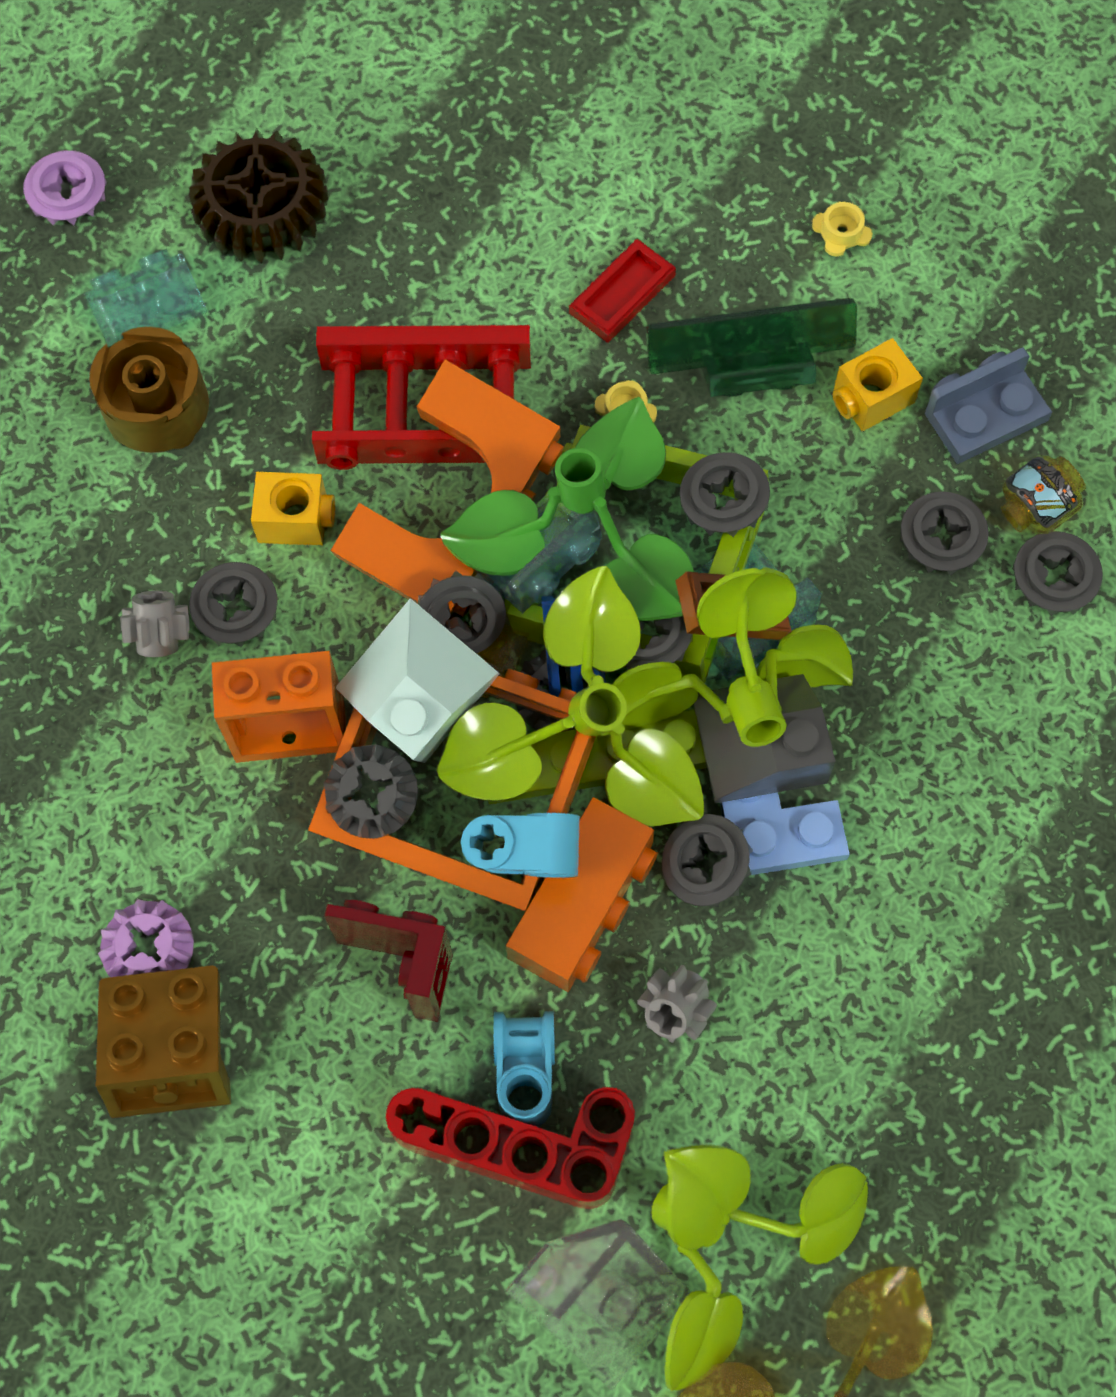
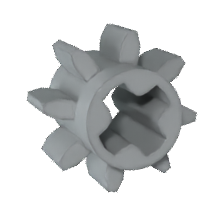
M160 590L141 592L132 597V608H122V616L120 617L122 642H136V651L141 656L162 657L171 655L179 649L178 640L189 639L188 605L175 606L174 594L171 592Z
M681 965L670 976L663 969H657L646 983L648 988L637 1001L639 1006L646 1008V1026L657 1035L667 1038L672 1043L684 1032L690 1038L696 1040L717 1007V1003L708 999L707 979H703L693 971L686 970L684 965Z

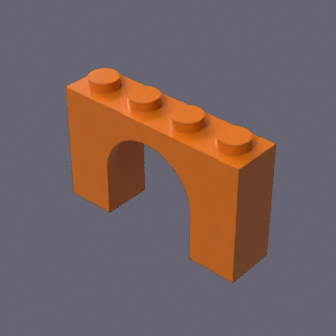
M444 360L417 405L420 418L465 443L483 458L492 476L491 493L501 490H514L527 495L534 501L536 493L529 490L540 471L546 475L550 474L557 459L564 450V446L558 443L561 437L559 425L447 360ZM358 503L330 550L338 559L409 600L411 598L417 604L418 595L425 594L431 587L433 578L438 581L451 577L455 570L463 576L475 577L480 573V571L458 560L443 544L442 538H426L415 535L361 503ZM448 602L451 617L448 620L452 619L455 613L464 617L469 611L471 604L462 608L457 603Z

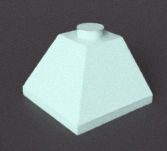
M410 598L335 688L369 723L411 759L425 763L449 735L458 718L472 708L500 673Z

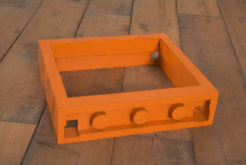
M507 669L504 678L498 676L484 692L485 694L558 720L569 716V704L577 694L575 691L561 688L559 697L537 690L540 680L512 669ZM355 707L334 761L349 752L352 747L371 745L377 729ZM576 731L547 813H569L596 736H587ZM325 788L322 791L308 831L523 911L527 910L545 878L526 876L524 874L521 883L392 835L372 839L352 835L339 828L325 808Z

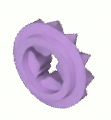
M60 151L43 157L31 167L24 181V195L36 217H45L53 226L59 220H67L75 225L77 217L84 214L93 216L94 208L98 202L105 201L104 189L107 182L100 165L90 156L76 151ZM63 176H66L68 182L73 187L71 190L72 196H69V199L62 198L60 194Z
M137 899L133 905L125 909L115 910L113 919L106 928L101 929L102 940L98 955L109 977L186 969L193 954V934L189 923L182 913L164 901L155 902ZM134 927L138 932L142 931L148 937L155 932L159 933V936L154 941V945L158 949L156 953L161 958L159 962H156L152 956L148 957L143 952L138 953L134 957L131 955L137 947L136 942L133 940L134 935L130 932Z

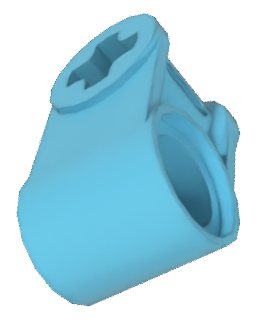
M565 813L527 814V816H480L469 822L463 831L461 838L462 853L472 865L491 873L525 874L526 876L548 878L578 877L580 816ZM495 834L505 839L504 848L495 849L492 856L484 852L482 847L484 842L492 841Z
M545 1011L542 1017L506 1018L503 1012H494V1064L497 1066V1097L500 1113L502 1116L535 1127H539L546 1122L552 1109V1065H555L554 1011ZM520 1086H532L540 1092L542 1098L539 1104L530 1110H517L508 1101L512 1091Z

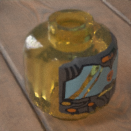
M1038 455L1008 477L1003 483L1002 489L1006 503L1001 506V511L1007 521L1018 532L1028 528L1037 535L1049 534L1081 510L1083 507L1082 492L1086 490V485L1079 472L1064 457L1058 456L1054 459L1047 455Z

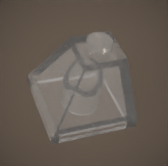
M622 1219L546 1242L505 1290L540 1326L611 1391L676 1314L685 1297L691 1293L687 1286Z

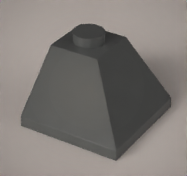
M803 674L777 678L778 701L786 722V730L776 741L759 747L743 744L734 721L724 724L719 712L698 692V698L693 707L715 804L828 783L836 761L823 708ZM729 687L712 690L727 704Z

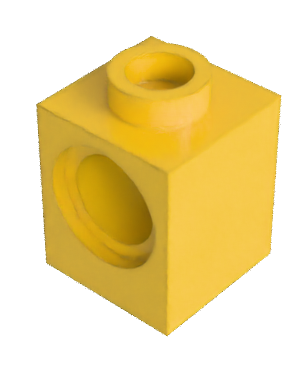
M891 338L839 366L833 390V400L840 414L845 419L853 418L863 432L914 404L923 377L896 341ZM863 385H875L883 391H870Z
M256 472L251 523L258 543L323 545L324 528L333 527L335 522V496L326 494L322 474ZM293 505L307 506L304 511L296 515L284 513L286 509Z

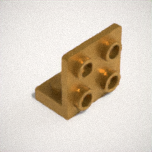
M216 966L107 977L99 981L96 1087L111 1118L231 1104L230 1080L220 1055V974Z

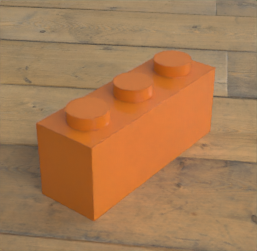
M593 797L579 822L578 877H546L506 944L507 959L566 992H569L576 978L585 983L602 952L594 947L604 929L606 928L614 933L626 914L630 901L624 899L623 896L632 880L635 879L643 883L657 858L658 852L651 849L653 846L654 829Z

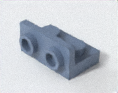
M1024 347L1007 355L1005 352L995 353L985 359L977 369L962 376L958 373L948 375L933 387L925 416L957 464L1049 421L1052 411L1024 371L1030 357Z

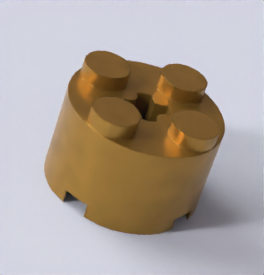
M158 327L133 328L121 333L123 339L117 341L109 348L106 343L98 351L92 362L90 387L114 439L133 450L147 453L182 449L188 446L204 424L209 409L208 391L193 352L175 333Z

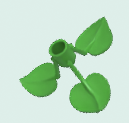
M636 397L607 413L585 432L575 448L567 450L560 455L555 464L558 486L548 489L549 500L540 518L538 508L530 497L514 490H501L476 500L462 513L454 524L440 533L446 548L465 565L491 575H514L528 570L543 558L546 545L540 530L550 526L559 503H563L566 508L579 514H586L595 510L600 517L614 551L620 557L612 560L606 566L610 569L619 588L633 605L639 621H653L683 616L675 580L685 572H694L692 564L683 549L667 537L657 534H646L640 537L628 550L619 536L604 499L606 490L609 489L611 483L622 490H636L655 480L665 466L666 449L663 438L650 418L646 406L640 397Z

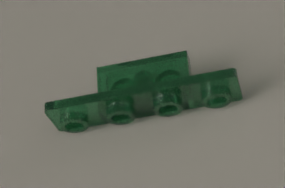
M843 298L652 323L646 327L649 371L652 374L702 368L711 397H736L746 392L769 389L789 390L799 385L816 383V364L811 353L855 347L857 305L853 298Z

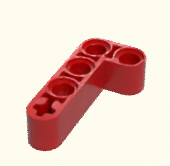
M612 1087L595 1089L583 1101L571 1138L424 1089L409 1088L400 1091L392 1097L387 1106L385 1118L393 1138L401 1147L408 1151L578 1208L593 1209L606 1203L614 1192L633 1132L635 1110L629 1097L619 1089ZM604 1105L617 1108L623 1115L625 1121L623 1126L618 1131L610 1134L597 1131L590 1122V1116L595 1109ZM417 1107H423L426 1119L443 1127L444 1115H451L444 1129V1144H436L440 1139L436 1129L424 1125H417L413 1134L408 1133V1129L401 1119L402 1115H413ZM470 1125L481 1126L490 1134L487 1146L481 1152L475 1154H466L456 1146L458 1134L462 1129ZM527 1144H535L542 1147L548 1156L544 1168L532 1174L521 1172L513 1164L516 1151ZM585 1163L599 1166L606 1177L603 1187L597 1192L590 1194L577 1190L571 1182V1175L574 1169Z

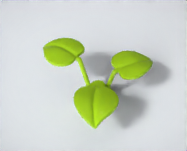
M607 566L592 569L572 581L558 595L546 615L543 627L544 644L550 658L556 664L564 667L581 665V675L589 684L588 688L578 692L572 698L568 709L569 716L526 735L525 722L515 709L495 702L474 706L458 718L452 727L437 767L438 777L451 789L471 798L488 801L514 798L530 789L541 775L542 763L539 755L531 746L532 744L571 727L587 736H597L610 732L613 753L620 759V761L609 768L605 778V791L611 807L649 827L699 820L704 816L701 783L689 755L676 739L660 730L644 729L634 734L628 743L627 750L623 747L622 733L625 728L621 723L627 713L626 699L617 687L603 683V678L595 675L592 668L601 672H613L625 666L638 650L641 638L640 624L633 605L617 585L610 569Z
M763 567L762 569L750 568L736 571L724 576L710 586L703 594L697 608L698 623L707 637L721 638L736 633V640L746 675L736 679L730 685L727 704L696 674H687L682 677L680 668L675 663H647L626 671L612 684L622 692L627 703V713L621 724L624 725L625 730H630L676 716L696 702L699 692L719 712L724 724L734 721L743 744L751 747L764 746L776 741L786 730V722L778 701L777 678L803 674L810 687L826 685L852 686L853 666L849 649L843 637L834 628L820 624L807 625L791 630V633L781 639L778 649H769L756 672L748 642V631L767 630L782 622L794 609L797 594L792 580L778 570ZM606 732L601 735L603 737L605 735H609L610 732Z
M693 1145L664 1152L668 1183L660 1189L654 1199L651 1210L652 1219L656 1225L669 1233L671 1240L678 1245V1251L690 1259L706 1282V1292L696 1290L688 1294L673 1318L667 1341L665 1381L668 1389L671 1391L682 1390L714 1372L732 1353L742 1329L743 1309L740 1299L730 1292L721 1293L720 1280L698 1252V1248L714 1245L721 1238L725 1226L730 1220H734L788 1237H801L800 1257L809 1264L827 1263L838 1257L849 1247L864 1219L867 1207L868 1184L866 1181L867 1176L850 1164L840 1163L829 1166L819 1172L812 1179L802 1197L799 1209L801 1222L787 1224L738 1209L748 1194L751 1172L747 1159L737 1151L718 1145Z

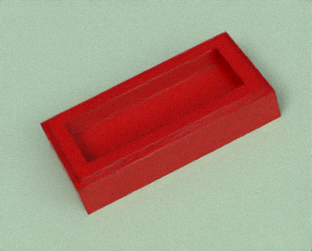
M636 239L569 305V314L609 343L676 276V267L639 239Z

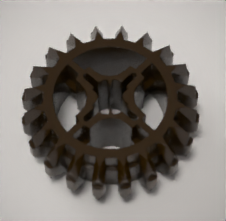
M256 128L253 137L249 139H243L236 132L234 143L230 145L217 140L215 148L217 155L202 153V168L193 169V185L189 187V199L193 207L191 212L195 224H198L201 229L202 236L208 243L215 242L216 248L220 250L222 255L233 250L235 257L242 262L250 251L254 252L255 258L262 264L266 256L265 252L274 251L275 255L283 260L285 246L290 245L301 252L303 245L302 236L308 238L316 237V223L325 222V206L328 205L329 194L327 186L324 185L326 179L323 168L320 167V164L316 163V158L311 149L302 150L301 144L298 143L296 137L284 142L283 137L276 130L269 138H263V135Z

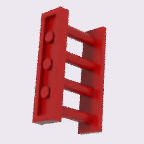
M530 325L317 326L316 347L321 369L331 370L334 373L332 431H312V444L317 463L326 464L338 470L352 469L357 464L485 463L483 458L474 449L441 429L407 430L408 374L413 370L436 369L438 371L444 360L451 362L464 371L466 369H489L493 372V388L514 399V373L519 369H531ZM360 370H384L387 372L385 430H353L355 375Z

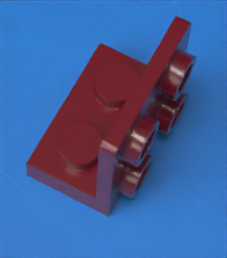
M345 900L343 906L327 904L324 917L337 944L403 956L399 970L398 985L404 987V999L408 1000L415 1018L438 1022L453 957L446 927L437 925L438 919L436 917L417 911H404L402 918L379 914V907L359 900Z

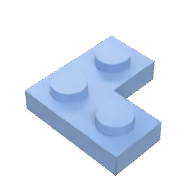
M777 792L720 803L722 817L732 821L743 830L742 833L753 850L750 853L749 861L752 875L847 860L850 855L838 800L781 809Z

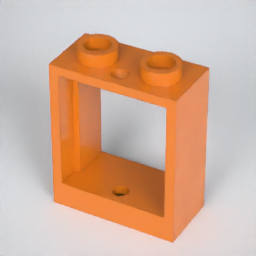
M330 651L212 662L214 718L236 763L337 753L346 730L344 697L335 688L339 684ZM271 696H280V699L267 700ZM293 734L296 736V739L293 743L286 744L283 742L284 736Z

